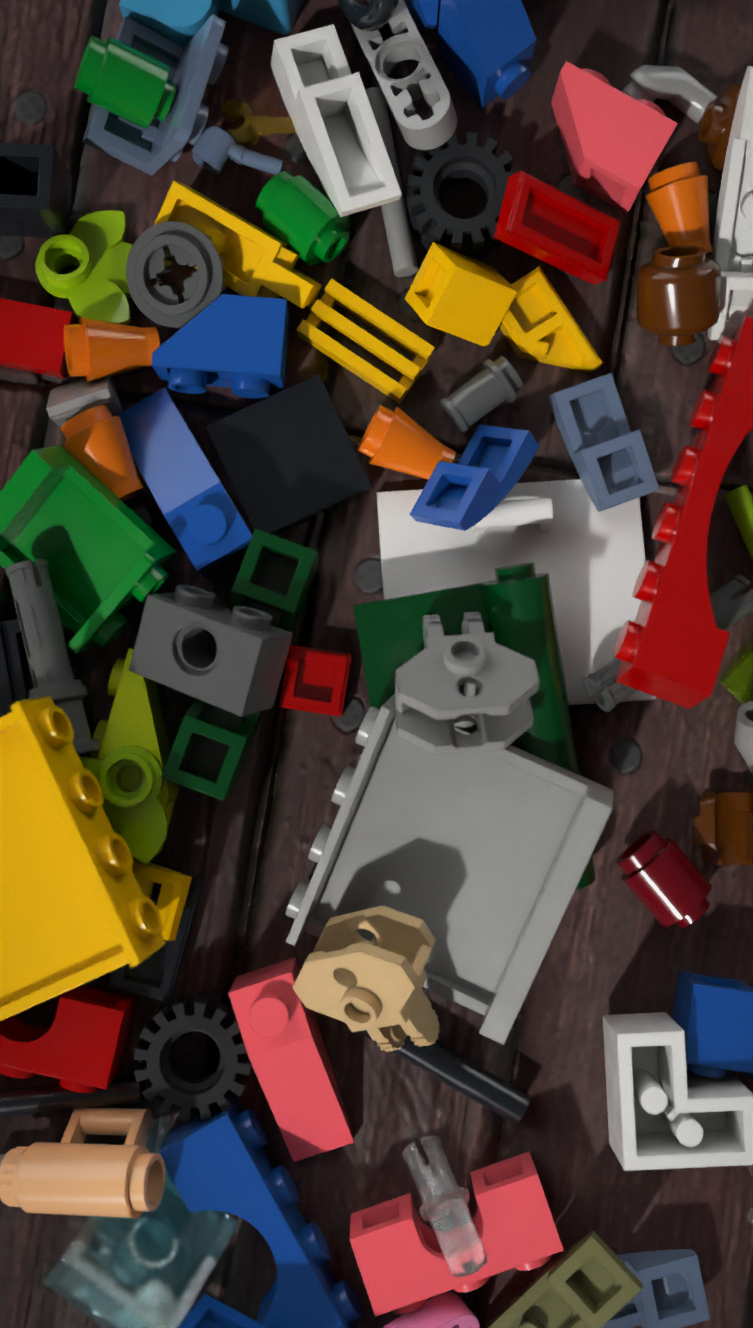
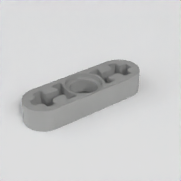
M398 0L395 12L387 22L394 36L384 42L379 30L368 32L358 29L352 23L351 25L404 140L412 148L431 150L443 145L452 137L457 127V114L450 93L404 1ZM412 59L419 62L416 70L405 78L392 79L388 77L390 70L403 60ZM424 96L425 102L433 116L422 121L421 117L417 114L413 102Z

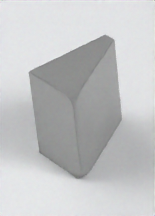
M111 376L91 382H86L85 378L58 386L50 391L46 407L49 418L60 428L74 416L96 406L106 405L112 417L123 412Z

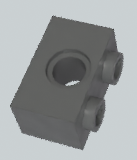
M177 585L175 592L147 595L129 671L241 717L273 708L293 633L272 626L273 617L263 611L245 606H234L233 610L214 604L216 595L202 588ZM210 634L213 635L217 644L216 657L212 655L209 649Z

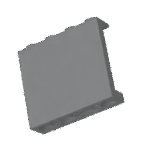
M394 694L381 706L380 710L371 706L362 721L355 743L365 748L356 769L347 766L336 785L331 801L341 807L333 826L324 823L311 847L308 859L316 862L317 866L310 883L301 880L288 904L285 915L295 920L286 943L295 946L304 932L320 938L330 917L382 905L423 919L436 939L423 968L428 975L423 987L484 1015L479 1034L504 1045L613 809L614 790L512 745H508L504 750L434 755L397 735ZM454 727L456 731L462 734H471L476 731L471 727L464 729ZM358 929L359 934L364 939L372 940L374 934L371 931Z

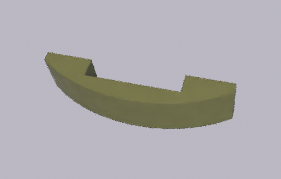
M593 1231L541 1271L483 1328H602L642 1290L643 1283Z

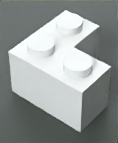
M666 1012L603 1015L609 1144L623 1170L753 1165V1093L733 1073L726 1074L724 1078L687 1075L685 1033Z

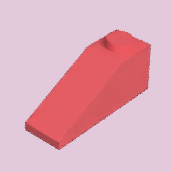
M296 957L237 976L228 992L249 1060L293 1162L354 1143V1135L314 1011L306 1008L293 990V986L301 971Z

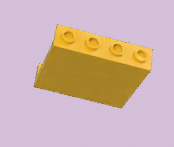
M51 696L19 701L10 706L12 712L0 718V1021L126 964H130L131 967L138 965L166 944L161 934L162 920L159 911L153 901L143 895L132 872L133 859L131 851L125 840L113 831L102 807L103 793L100 784L95 776L84 768L72 743L74 740L72 724L64 711L55 706Z

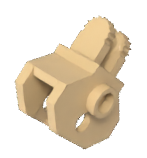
M383 905L330 917L313 953L309 954L293 986V990L304 1006L345 1022L351 1032L366 1030L372 1040L377 1042V1046H380L381 1051L385 1050V1052L402 1049V1045L405 1044L404 1040L407 1038L406 1035H410V1041H413L414 1045H419V1047L436 1043V1039H439L440 1023L438 1022V1016L422 990L428 976L423 968L436 942L435 937L424 920ZM358 929L371 931L374 934L372 940L364 939L359 934Z

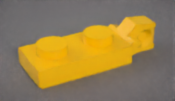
M173 180L154 225L169 221L189 223L201 232L211 236V242L218 254L225 260L222 267L223 282L225 286L240 295L279 298L282 296L302 309L305 306L309 308L313 306L323 285L299 270L294 269L299 255L287 248L288 244L184 183Z

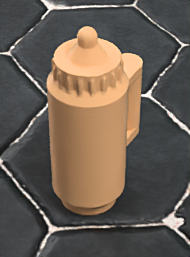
M91 1107L74 1109L60 1143L35 1142L29 1147L18 1146L7 1152L0 1166L1 1201L7 1206L21 1207L26 1213L138 1218L144 1211H155L163 1198L166 1169L163 1157L159 1153H150L148 1148L145 1147L153 1123L151 1110ZM87 1135L127 1136L124 1145L83 1144Z

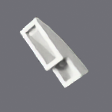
M334 24L274 40L270 66L307 157L340 217L400 200L402 193L359 72L351 74Z

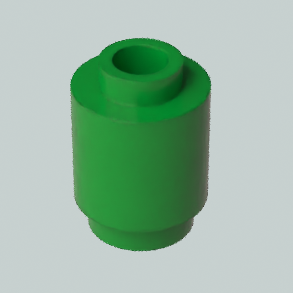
M91 35L77 72L74 88L88 94L87 102L147 129L153 118L161 122L165 120L175 95L176 84L167 80L169 65L110 36L107 42Z
M281 171L273 176L260 192L256 202V211L263 217V226L276 238L288 244L287 247L297 253L299 258L307 265L313 266L321 261L329 263L342 252L349 239V233L346 231L349 217L348 215L340 217L330 199L304 176H293L288 171Z

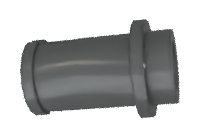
M500 356L494 362L487 358L482 362L484 369L463 384L449 397H445L440 401L449 418L462 433H465L471 425L505 400L510 403L517 400L516 392L524 385L516 370L505 357Z

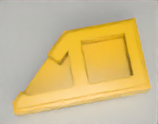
M540 266L511 284L518 292L499 328L519 358L588 373L594 372L601 366L602 360Z

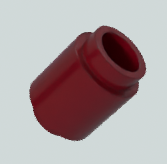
M650 830L631 843L617 858L616 863L624 871L622 880L663 927L677 923L681 928L687 927L698 920L709 908L710 902L706 897L712 889L711 883L670 837L663 839L656 830Z

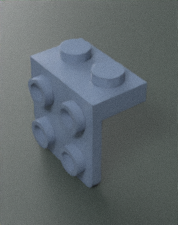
M212 15L189 43L183 47L126 16L119 26L116 40L169 65L167 80L176 84L171 107L163 122L153 118L149 127L144 129L94 105L82 142L151 176L169 160L175 163L179 159L186 143L193 146L197 143L206 124L209 108L202 105L201 101L207 83L213 85L216 82L226 61L228 46L220 43L226 21Z

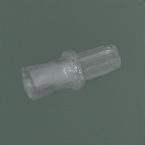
M432 1135L420 1138L430 1162L428 1166L422 1153H419L415 1142L409 1144L402 1152L403 1159L409 1167L423 1202L419 1213L423 1220L430 1221L450 1273L455 1277L471 1275L479 1271L487 1263V1253L466 1205L470 1200V1195L467 1189L458 1186L442 1148L441 1139L438 1136Z

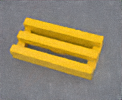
M331 278L324 288L325 293L320 300L317 299L311 307V314L307 320L303 319L296 329L298 337L400 404L434 355L435 347ZM337 304L415 356V359L411 362L332 308ZM324 321L402 373V378L399 382L395 381L318 328Z

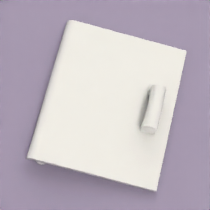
M581 479L516 483L507 496L487 516L468 530L463 531L417 522L412 518L410 512L423 489L377 492L384 599L496 580L495 568L534 562L536 574L549 573L569 705L595 704L596 700L602 697L601 692L603 690L590 697L585 689L583 678L590 673L593 674L615 659L613 651L620 631L627 620L635 621L641 600L633 597L637 578L646 562L640 498L598 512ZM637 690L621 702L655 700L656 697Z

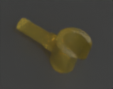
M230 99L225 101L220 107V111L226 120L231 122L245 120L240 128L224 129V131L236 141V144L245 146L244 148L246 149L254 146L261 135L297 133L291 117L255 116L249 105L241 99Z

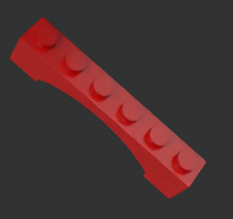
M749 316L744 318L731 338L722 335L713 349L707 365V372L715 375L710 391L704 389L701 392L689 420V426L696 428L697 432L692 447L685 445L681 450L671 475L670 481L679 484L673 504L670 502L664 504L653 529L652 539L660 541V545L654 562L647 560L643 565L633 590V597L641 600L635 621L627 620L623 625L613 651V657L622 660L615 682L687 709L694 707L711 696L730 632L717 628L711 607L707 582V539L714 502L724 473L745 436L753 430V318Z

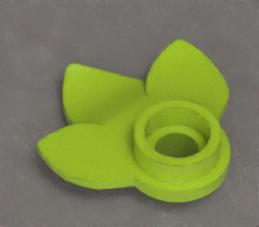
M105 210L87 214L77 221L69 235L61 234L51 237L40 248L35 269L41 285L50 294L68 299L79 318L83 317L124 325L128 324L131 320L127 298L132 297L127 285L126 265L133 245L123 242L126 234L124 212ZM66 266L79 267L72 273L60 274V271Z
M134 745L118 747L110 751L103 759L79 757L84 768L89 770L100 784L103 793L102 807L113 831L125 840L132 856L142 863H149L163 846L168 831V817L158 798L164 784V779L161 778L163 768L159 760L149 750ZM127 766H134L141 772L142 783L136 791L126 789L121 783V773Z

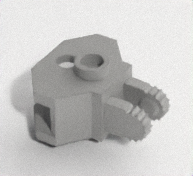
M466 612L461 623V635L444 636V627L439 614L424 615V650L396 670L395 721L397 735L434 755L504 750L533 725L534 716L529 697L538 691L539 678L534 660L495 643L493 632L485 633L480 612ZM475 725L477 730L471 734H462L456 731L454 727L464 729Z

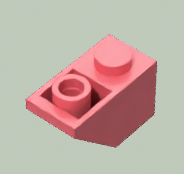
M566 61L559 73L551 104L574 185L628 214L678 123L666 117L663 110L653 102L645 99L635 100L612 87L609 81L599 72L588 68L580 69Z

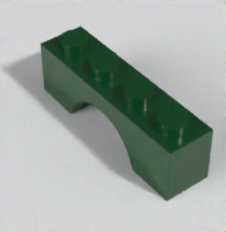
M255 528L232 588L229 609L233 610L234 606H245L263 611L273 617L272 626L294 634L321 562L318 552ZM196 698L184 715L161 778L222 801L230 798L235 791L265 710L241 717Z

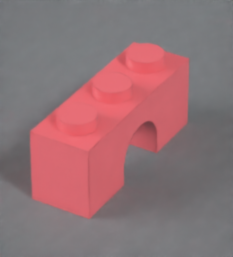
M530 1151L470 1172L478 1206L473 1219L458 1231L443 1233L425 1225L416 1211L411 1193L351 1213L349 1240L375 1317L390 1311L395 1314L413 1312L422 1307L430 1297L453 1289L461 1293L473 1291L483 1286L490 1276L513 1268L520 1271L538 1268L548 1262L551 1255L564 1251Z

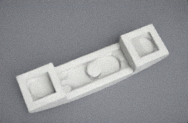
M747 66L741 86L721 179L711 258L721 267L720 314L718 322L708 329V338L710 340H719L722 335L731 338L746 316L753 318V66Z

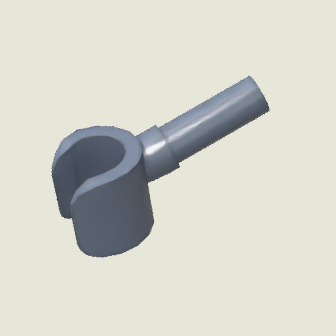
M216 126L204 129L192 149L193 161L205 170L217 175L222 171L228 158L238 164L274 175L281 171L283 160L244 148L245 146L236 144V141L227 132Z

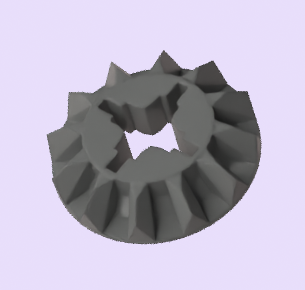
M169 221L158 223L148 228L137 238L128 255L126 279L134 303L147 318L166 327L181 328L226 289L223 282L222 268L225 260L218 254L211 242V236L201 232L189 223ZM173 256H175L178 265H189L190 267H197L198 270L192 273V277L184 280L185 292H183V295H181L177 285L156 284V280L164 278V274L172 270L171 259Z

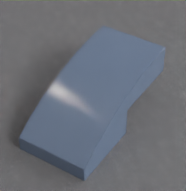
M612 373L555 392L547 397L571 460L598 512L660 490L640 429L633 432L630 430Z
M692 1249L657 1250L617 1255L643 1283V1287L602 1328H632L639 1325L642 1328H682L710 1320L698 1256Z

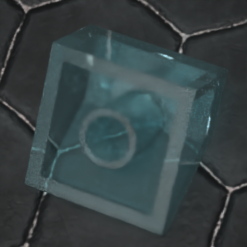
M166 1170L163 1198L155 1211H144L138 1218L86 1216L42 1283L103 1328H178L187 1316L239 1223L223 1211L189 1212Z

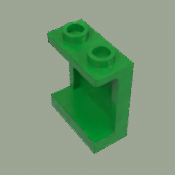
M57 445L32 450L0 491V566L5 570L6 567L27 560H31L32 566H35L34 561L37 559H46L49 563L48 570L60 620L76 634L67 644V647L76 655L95 644H98L102 649L108 647L128 626L130 621L123 614L137 598L141 603H144L147 595L154 594L166 581L169 574L162 567L176 550L64 447Z

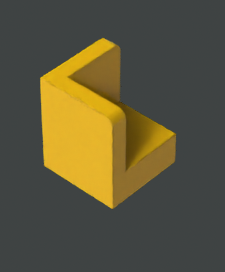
M432 242L404 299L426 325L478 345L487 346L495 335L518 291L490 265Z

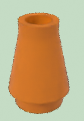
M698 162L680 164L651 176L648 179L651 193L646 196V199L669 246H698L706 249V256L712 254L709 227L708 176L700 174Z
M80 317L79 324H65L64 350L70 377L84 376L86 382L145 366H152V353L160 347V339L156 327L142 328Z
M106 405L96 406L83 411L62 425L61 431L66 438L63 447L122 502H126L144 491L145 488L138 477L121 418L119 416L112 417Z
M382 405L378 407L357 450L370 457L369 464L429 480L439 461L452 463L456 451L444 446L399 407L391 411Z

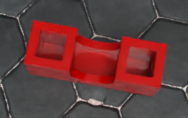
M80 985L60 996L53 1024L33 1026L22 1021L16 1014L0 1021V1074L13 1078H31L35 1074L60 1079L59 1084L61 1087L79 1093L96 1092L98 1088L106 1090L120 1071L136 997Z

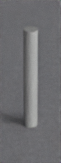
M371 87L365 89L402 193L400 200L381 205L394 275L396 277H406L418 272V264L386 100L380 87Z

